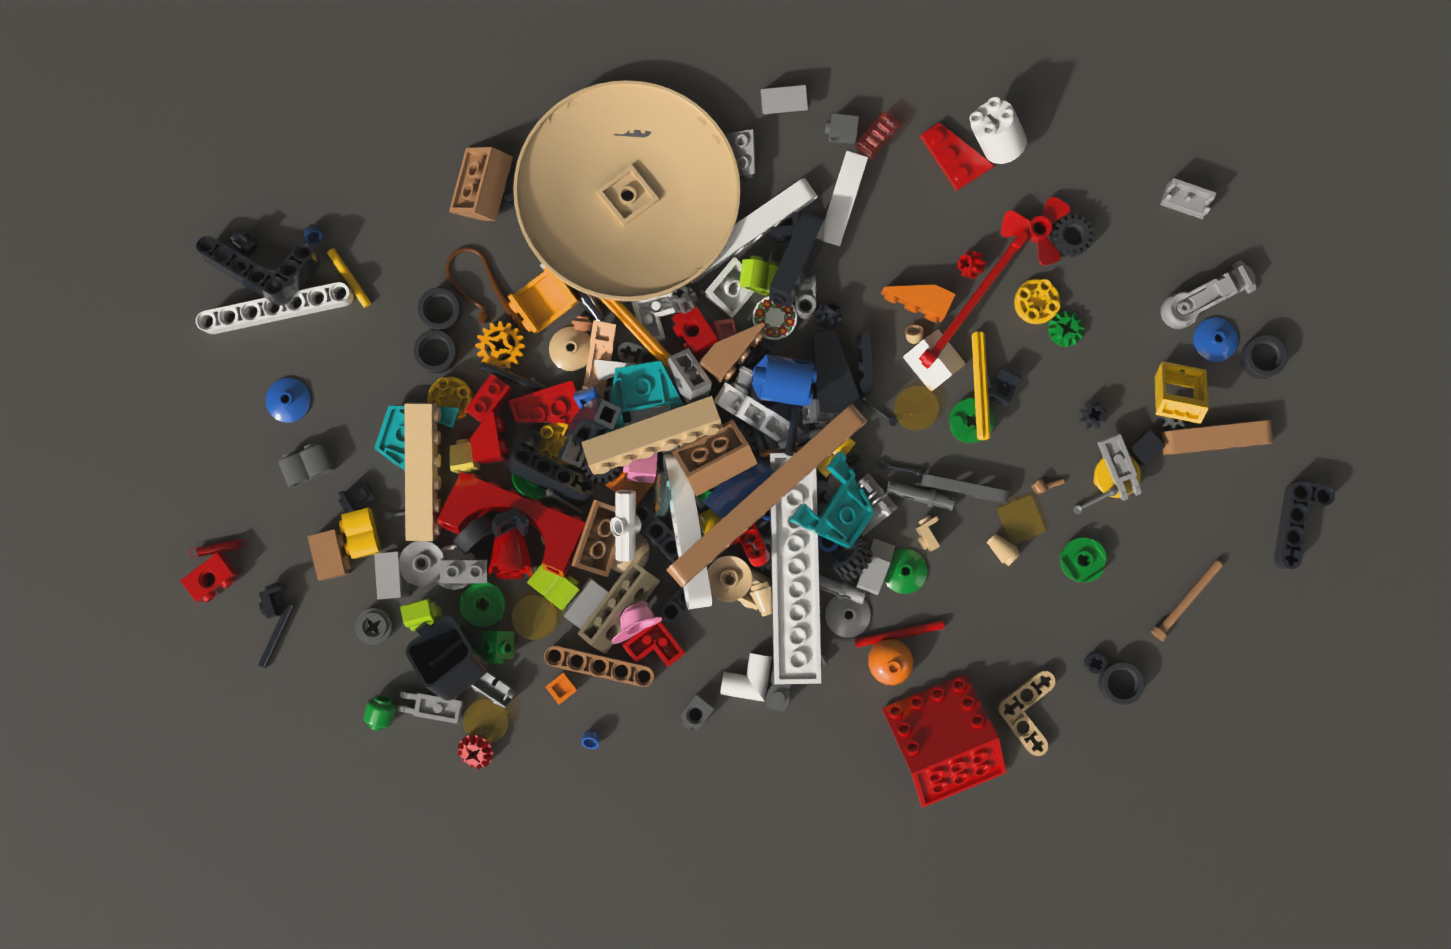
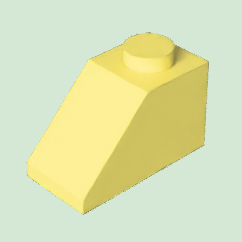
M469 439L455 441L456 445L450 446V469L452 472L460 474L461 472L466 473L480 470V465L473 461Z

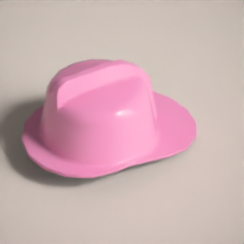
M646 601L633 604L622 613L620 618L622 632L612 639V643L623 642L645 628L659 623L662 618L654 616Z

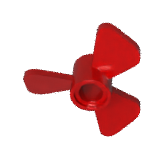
M1051 197L1046 201L1042 215L1033 218L1032 221L1027 220L1015 211H1007L1003 217L1000 233L1004 238L1018 236L1021 232H1026L1028 239L1031 242L1037 243L1039 263L1043 266L1057 263L1061 255L1047 236L1052 231V223L1066 216L1070 212V206L1056 197ZM1034 225H1040L1043 228L1044 233H1036L1034 231Z

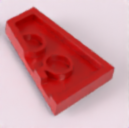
M941 123L936 124L920 135V138L956 192L995 166Z
M574 380L509 400L515 422L571 423L574 416L580 410L573 398L574 393L577 392Z

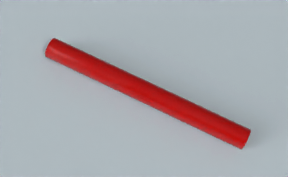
M943 620L857 638L854 639L856 648L876 644L881 640L899 639L945 629Z

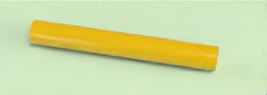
M335 248L330 249L327 254L364 308L372 304Z

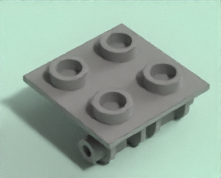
M754 129L724 134L736 159L739 176L753 178V174L756 173Z
M869 473L857 482L859 488H862L875 512L862 531V536H865L898 508Z

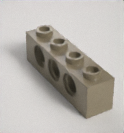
M632 561L578 632V635L591 646L606 654L613 645L612 639L622 632L620 618L624 610L633 604L646 601L660 580L645 568Z

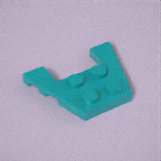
M661 360L615 368L610 403L622 408L613 430L606 428L605 434L624 427L622 412L669 405L671 411L684 406Z
M389 405L374 448L405 471V409L403 405ZM437 406L441 412V418L438 423L454 428L461 408Z
M837 452L826 467L841 482L840 487L819 517L806 504H800L789 520L841 546L851 548L875 512L862 488H859L854 479L856 475L852 468L849 469L845 461L847 459L845 454Z

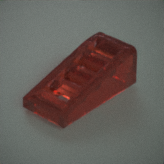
M883 112L860 138L855 147L873 160L896 134L901 126L900 123L886 112ZM865 141L869 142L872 146L875 147V149L869 146Z

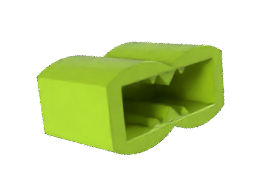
M750 256V259L742 260L739 287L769 296V287L779 267V263L774 261L764 262L763 258L759 256Z
M542 564L527 581L530 586L562 611L580 591V588L577 586L579 582L571 575L563 578L544 570Z
M429 598L400 606L403 623L411 631H416L415 629L423 622L432 625L443 617L441 607L436 606V603L431 602Z

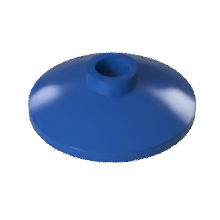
M1213 317L1202 321L1196 327L1193 334V345L1196 352L1203 359L1211 362H1220L1231 357L1236 351L1238 334L1229 321ZM1215 335L1221 336V342L1215 340Z
M283 378L274 382L266 394L268 412L272 417L281 422L291 423L300 420L307 414L311 405V395L304 383L294 378ZM286 395L290 398L288 403L283 402V397Z

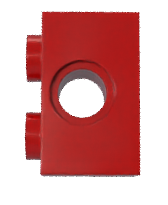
M696 305L688 313L680 312L671 317L675 324L672 327L678 339L683 337L686 342L683 344L685 350L689 348L697 361L703 358L712 346L718 342L717 337ZM699 331L697 335L689 336L691 332Z
M491 374L465 408V411L482 423L489 412L497 413L513 390Z
M216 553L182 578L180 582L195 602L205 601V603H208L217 596L216 592L221 588L227 589L236 582L235 578L240 574L224 553ZM211 573L215 576L213 585H210L207 581Z

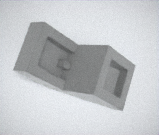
M875 538L873 539L870 547L873 554L872 562L867 564L869 566L867 569L864 568L862 570L863 573L859 577L857 588L876 595L879 594L891 563L895 546Z

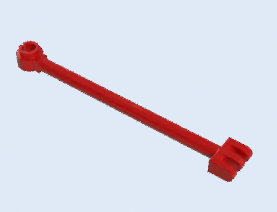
M1021 232L1013 239L1007 247L1008 249L931 350L926 348L921 354L919 360L922 361L921 364L925 368L931 367L1017 250L1025 243L1028 238L1026 232Z

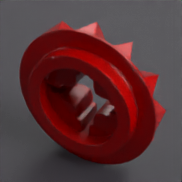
M465 736L457 746L459 749L457 755L461 756L462 763L466 762L469 764V768L476 767L479 770L484 766L487 767L493 758L491 745L481 736ZM479 749L477 755H470L471 751H477Z

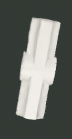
M633 490L616 491V517L611 520L610 528L612 534L616 537V560L634 561L636 558V534L641 530V521L636 515V491Z

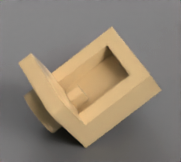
M928 515L918 521L920 526L915 528L920 535L918 538L919 543L924 550L928 548L929 552L940 547L929 529L930 525L939 521L938 516L931 518Z

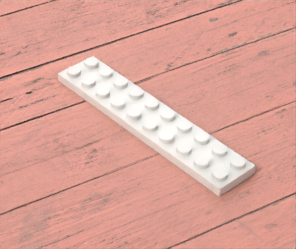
M770 453V467L776 472L792 456H787L785 453ZM816 468L771 508L774 684L821 683L818 534L789 520L800 504H806L817 515Z

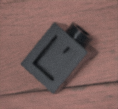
M363 480L348 490L338 493L340 496L338 501L344 511L348 510L349 512L361 510L378 500L367 480Z

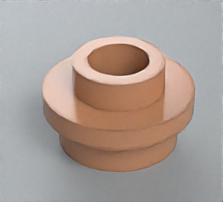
M577 315L576 319H572L573 329L591 331L593 321L590 320V316Z

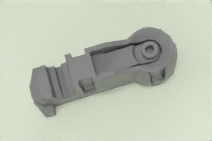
M1240 260L1233 264L1234 270L1191 292L1179 291L1167 297L1161 305L1160 313L1162 320L1171 328H1186L1198 319L1202 311L1243 290H1246L1248 294L1255 291L1256 276L1252 269Z

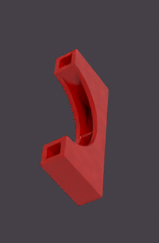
M463 472L460 473L437 519L440 527L459 534L472 521L483 514L507 512L516 507L520 513H524L527 516L529 522L538 529L545 541V554L542 561L543 569L565 578L574 559L586 524L579 516L572 515L570 517L563 514V511L557 507L551 506V508L543 506V503L537 499H526L515 490H504L493 481L487 483L474 473L465 474Z

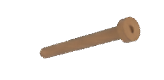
M1216 560L1159 628L1154 627L1151 630V633L1163 642L1165 641L1168 630L1223 567L1221 560Z

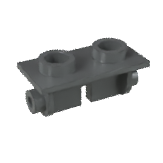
M488 671L472 685V688L476 692L490 698L495 705L505 709L512 701L516 691L513 690V686L502 679L497 684H494L493 681L496 675Z

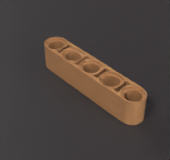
M1271 420L1161 432L1162 443L1166 446L1163 448V455L1274 443Z
M554 645L549 647L544 653L545 662L552 667L631 685L646 687L655 678L654 670L650 666L569 647ZM553 649L561 653L559 662H554L550 659V652ZM575 654L583 657L584 662L581 667H576L572 664V657ZM596 660H603L606 664L605 671H596L594 662ZM618 665H625L628 668L627 676L620 677L617 675L616 668ZM647 670L651 675L648 682L640 681L638 678L639 671Z

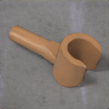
M1062 478L1045 484L1043 479H1040L1032 484L1031 487L1036 494H1041L1052 487L1064 484L1065 481Z

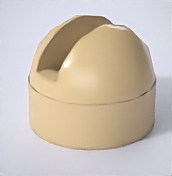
M910 325L905 329L906 339L909 343L918 344L923 340L922 326Z

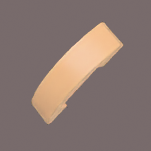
M594 320L582 390L595 386L600 397L604 400L608 379L598 380L594 360H612L617 324Z

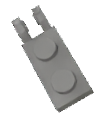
M1118 434L1097 442L1123 501L1128 499V492L1123 481L1128 479L1133 493L1136 496L1141 494L1142 491L1136 478L1137 473L1122 436Z
M400 692V697L414 699L416 704L415 708L408 705H398L397 711L410 713L417 717L455 724L460 723L463 700L445 701L436 695Z

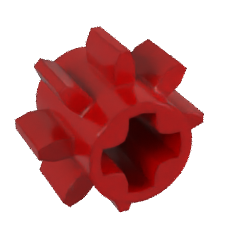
M966 250V254L959 257L957 268L962 271L961 276L977 279V275L984 273L986 261L981 258L982 253Z

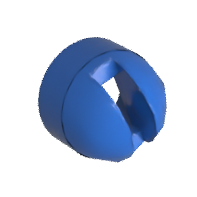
M589 729L583 734L581 744L588 749H596L600 744V734L597 730L594 732L591 731L592 729Z

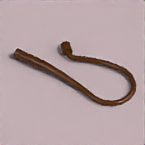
M470 247L460 248L451 253L446 262V277L459 294L481 309L478 323L487 324L488 315L484 305L465 293L453 280L450 273V265L453 258L459 253L466 251L473 252L481 258L502 307L519 332L523 333L527 329L522 324V319L518 316V313L516 314L508 304L509 301L499 288L483 253Z

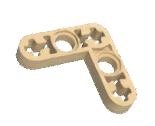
M1048 671L1037 672L998 704L999 715L1027 751L1035 756H1042L1047 752L1048 742L1024 711L1054 688L1056 683L1055 677ZM1041 676L1049 677L1047 681L1048 686L1041 685L1037 688L1041 691L1039 694L1030 685L1032 682L1034 685H1038L1041 682ZM1028 688L1032 691L1033 696L1030 701L1025 702L1021 699L1020 694L1022 690ZM1015 696L1017 701L1023 706L1020 708L1019 705H1015L1012 708V714H1004V705L1006 703L1008 705L1014 704L1016 701L1012 698ZM1020 721H1026L1029 725L1028 731L1024 734L1017 731V724ZM1034 731L1036 734L1032 735V737L1038 742L1042 741L1040 744L1042 749L1040 751L1037 749L1032 750L1034 744L1030 739H1027L1026 742L1024 738L1031 736Z

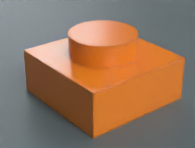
M564 672L545 686L559 705L578 690Z

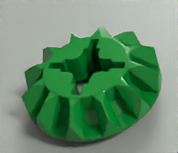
M1063 311L1057 313L1050 320L1048 334L1055 344L1062 347H1070L1080 341L1085 327L1083 326L1082 319L1074 312ZM1071 321L1070 329L1073 332H1068L1062 337L1064 329L1060 325H1066Z

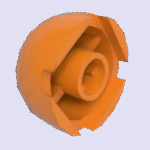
M898 639L881 640L872 647L868 654V665L871 674L877 681L885 685L903 683L913 671L914 659L911 650L904 642Z

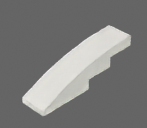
M846 151L824 221V242L837 246L841 245L868 159L867 156Z
M724 383L714 400L715 404L777 442L787 438L789 421L731 385ZM798 428L797 435L804 433L803 430Z

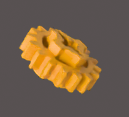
M499 321L498 327L490 323L491 329L483 328L484 336H477L481 340V343L475 344L476 348L481 349L477 356L484 357L482 360L484 362H490V364L497 365V367L502 369L503 366H506L510 370L512 362L516 365L519 364L516 359L517 357H524L520 352V349L526 348L524 344H520L524 337L522 335L517 336L519 330L517 328L511 330L512 325L510 323L506 327H504L502 321ZM500 332L498 336L491 337L493 334ZM510 336L514 338L515 347L510 345ZM503 341V344L508 349L500 348L498 351V348L494 344H501ZM486 345L492 350L491 357L487 354ZM510 355L508 359L501 361L502 357Z

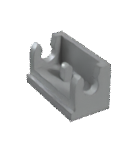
M806 85L761 89L760 91L763 115L808 110Z
M1173 178L1166 185L1160 205L1203 219L1210 211L1209 205L1214 200L1216 193Z
M401 552L374 554L377 599L410 597L409 582L403 578L399 570L398 563Z
M589 577L562 612L563 616L581 629L608 594V591Z

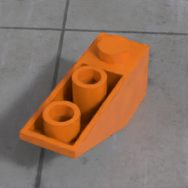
M937 285L887 286L881 292L885 300L895 304L896 302L905 305L904 308L913 313L919 311L925 314L926 319L935 323L943 321L955 297L954 293Z

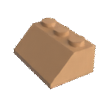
M493 147L466 148L449 212L482 221H496L500 212V204L506 189L505 185L511 170L513 157Z
M733 419L723 424V429L719 430L716 434L702 436L694 442L687 443L672 451L696 496L757 464L748 442Z
M597 500L593 501L571 566L608 577L616 554V537L612 534L610 528L611 520L616 517V507Z

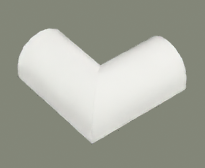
M672 293L647 300L631 301L636 319L658 342L666 339L659 317L676 313L668 301L672 297Z
M750 653L746 675L730 672L723 673L720 694L765 702L772 656Z

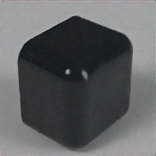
M449 615L441 617L432 625L427 622L419 625L415 630L420 635L413 639L406 648V656L422 684L445 701L457 698L489 670V662L470 631Z

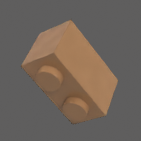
M330 530L307 536L318 581L350 574L351 561L348 555L345 556L344 543L346 540L343 533L340 534V530Z

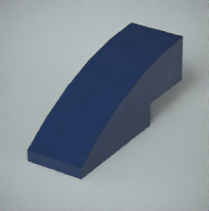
M757 458L756 465L722 482L703 502L718 516L724 518L766 481L774 470L760 458Z

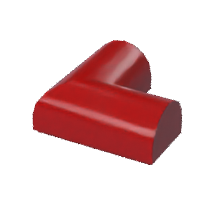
M661 621L640 631L622 645L635 663L652 650L656 651L667 667L686 654Z

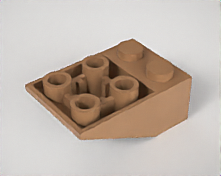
M760 323L715 343L700 362V366L706 375L719 385L723 381L728 383L737 369L735 366L737 364L742 365L751 352L749 350L750 347L756 348L763 339L765 324Z

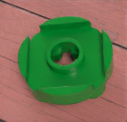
M968 398L958 402L949 413L948 421L952 435L963 443L982 441L977 438V426L971 425L969 427L966 425L968 422L965 419L966 416L976 417L975 399ZM989 407L991 433L994 427L995 416Z
M1075 538L1063 547L1059 559L1062 571L1068 578L1075 582H1092L1103 574L1107 556L1099 542L1089 538ZM1080 554L1082 556H1088L1089 559L1086 560V566H1084L1083 564L1079 565L1078 556Z
M490 582L474 583L462 594L459 604L462 616L476 627H489L502 619L506 610V599L498 586ZM481 598H485V601L489 602V606L486 607L485 611H482L481 607H477V603L481 602Z

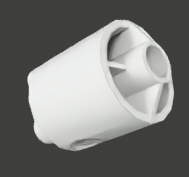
M992 97L970 115L971 128L989 161L1004 164L1013 161L1023 153L1027 145V137L1010 103L1000 100L998 97Z

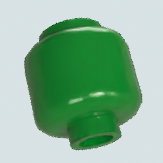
M375 695L374 698L367 701L363 719L372 730L381 731L383 728H388L392 725L396 705L388 696Z

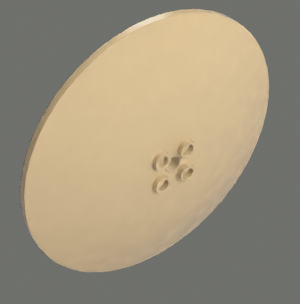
M626 80L596 84L579 90L558 102L546 112L528 135L521 149L514 175L513 190L517 219L529 247L539 261L552 274L569 286L583 293L614 301H640L657 298L672 293V291L686 286L697 279L713 264L725 248L733 232L740 204V179L736 159L728 140L717 123L707 112L684 95L669 88L642 81ZM628 130H630V134H634V130H640L641 134H645V131L652 132L649 136L643 138L614 135L616 133L620 135L625 134ZM631 191L634 194V198L631 201H625L621 197L622 193Z

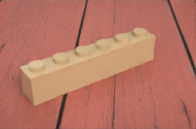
M710 396L581 443L592 473L594 475L604 474L612 468L627 466L632 461L640 458H649L657 452L672 450L675 446L683 443H692L702 436L714 435L719 430H722L723 426L714 400Z
M410 402L404 404L406 541H434L441 534V527L437 521L438 513L441 511V500L438 499V490L441 488V478L438 476L441 455L437 454V445L441 442V433L437 431V422L440 421L441 412L440 408H437V403Z

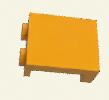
M544 268L543 273L519 291L508 296L511 301L508 303L516 314L520 313L524 319L522 324L529 332H541L580 303L568 284L558 279L547 268Z

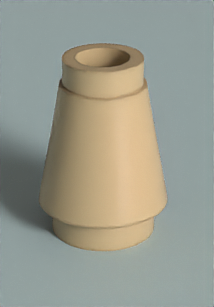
M996 533L987 542L1002 564L1005 563L1010 566L1021 554L1017 550V546Z
M768 581L752 585L750 587L752 591L750 595L761 615L772 614V587L769 586Z

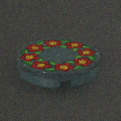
M663 470L656 471L653 484V506L656 516H665L669 508L670 489L669 486H665V481H668L669 477L668 473Z

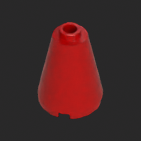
M517 528L498 538L495 536L487 568L488 576L491 577L492 573H495L498 579H522V574L528 573V577L533 575L526 536H523Z

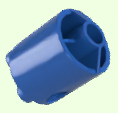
M765 354L764 358L753 369L752 385L758 399L799 406L811 405L813 392L810 391L811 383L816 382L817 370L814 369L812 361Z

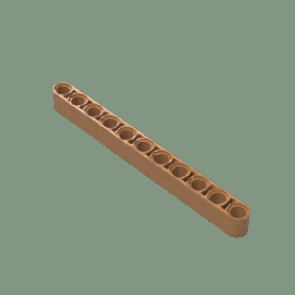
M853 404L848 406L679 557L666 571L681 587H684L868 420Z

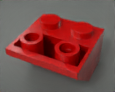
M495 412L487 414L470 438L473 461L479 465L507 461L506 455L510 454L508 442L503 439V433L506 432L504 419H501Z

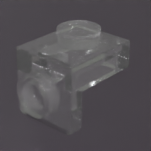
M813 399L811 405L802 406L803 424H816V428L827 426L838 416V413H820L818 399Z

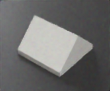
M735 257L705 291V297L730 318L736 315L755 292L739 287L742 264Z
M939 329L903 356L930 392L966 365L949 342L930 368L927 369L921 364L922 361L919 360L921 354L926 348L931 350L943 335Z

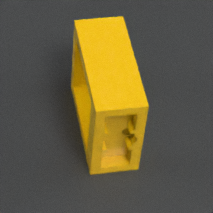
M1162 361L1155 375L1156 415L1201 424L1209 408L1206 370ZM1166 383L1193 388L1194 399L1166 393Z

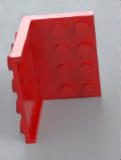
M966 674L882 708L887 723L910 770L922 808L1006 774L999 737Z

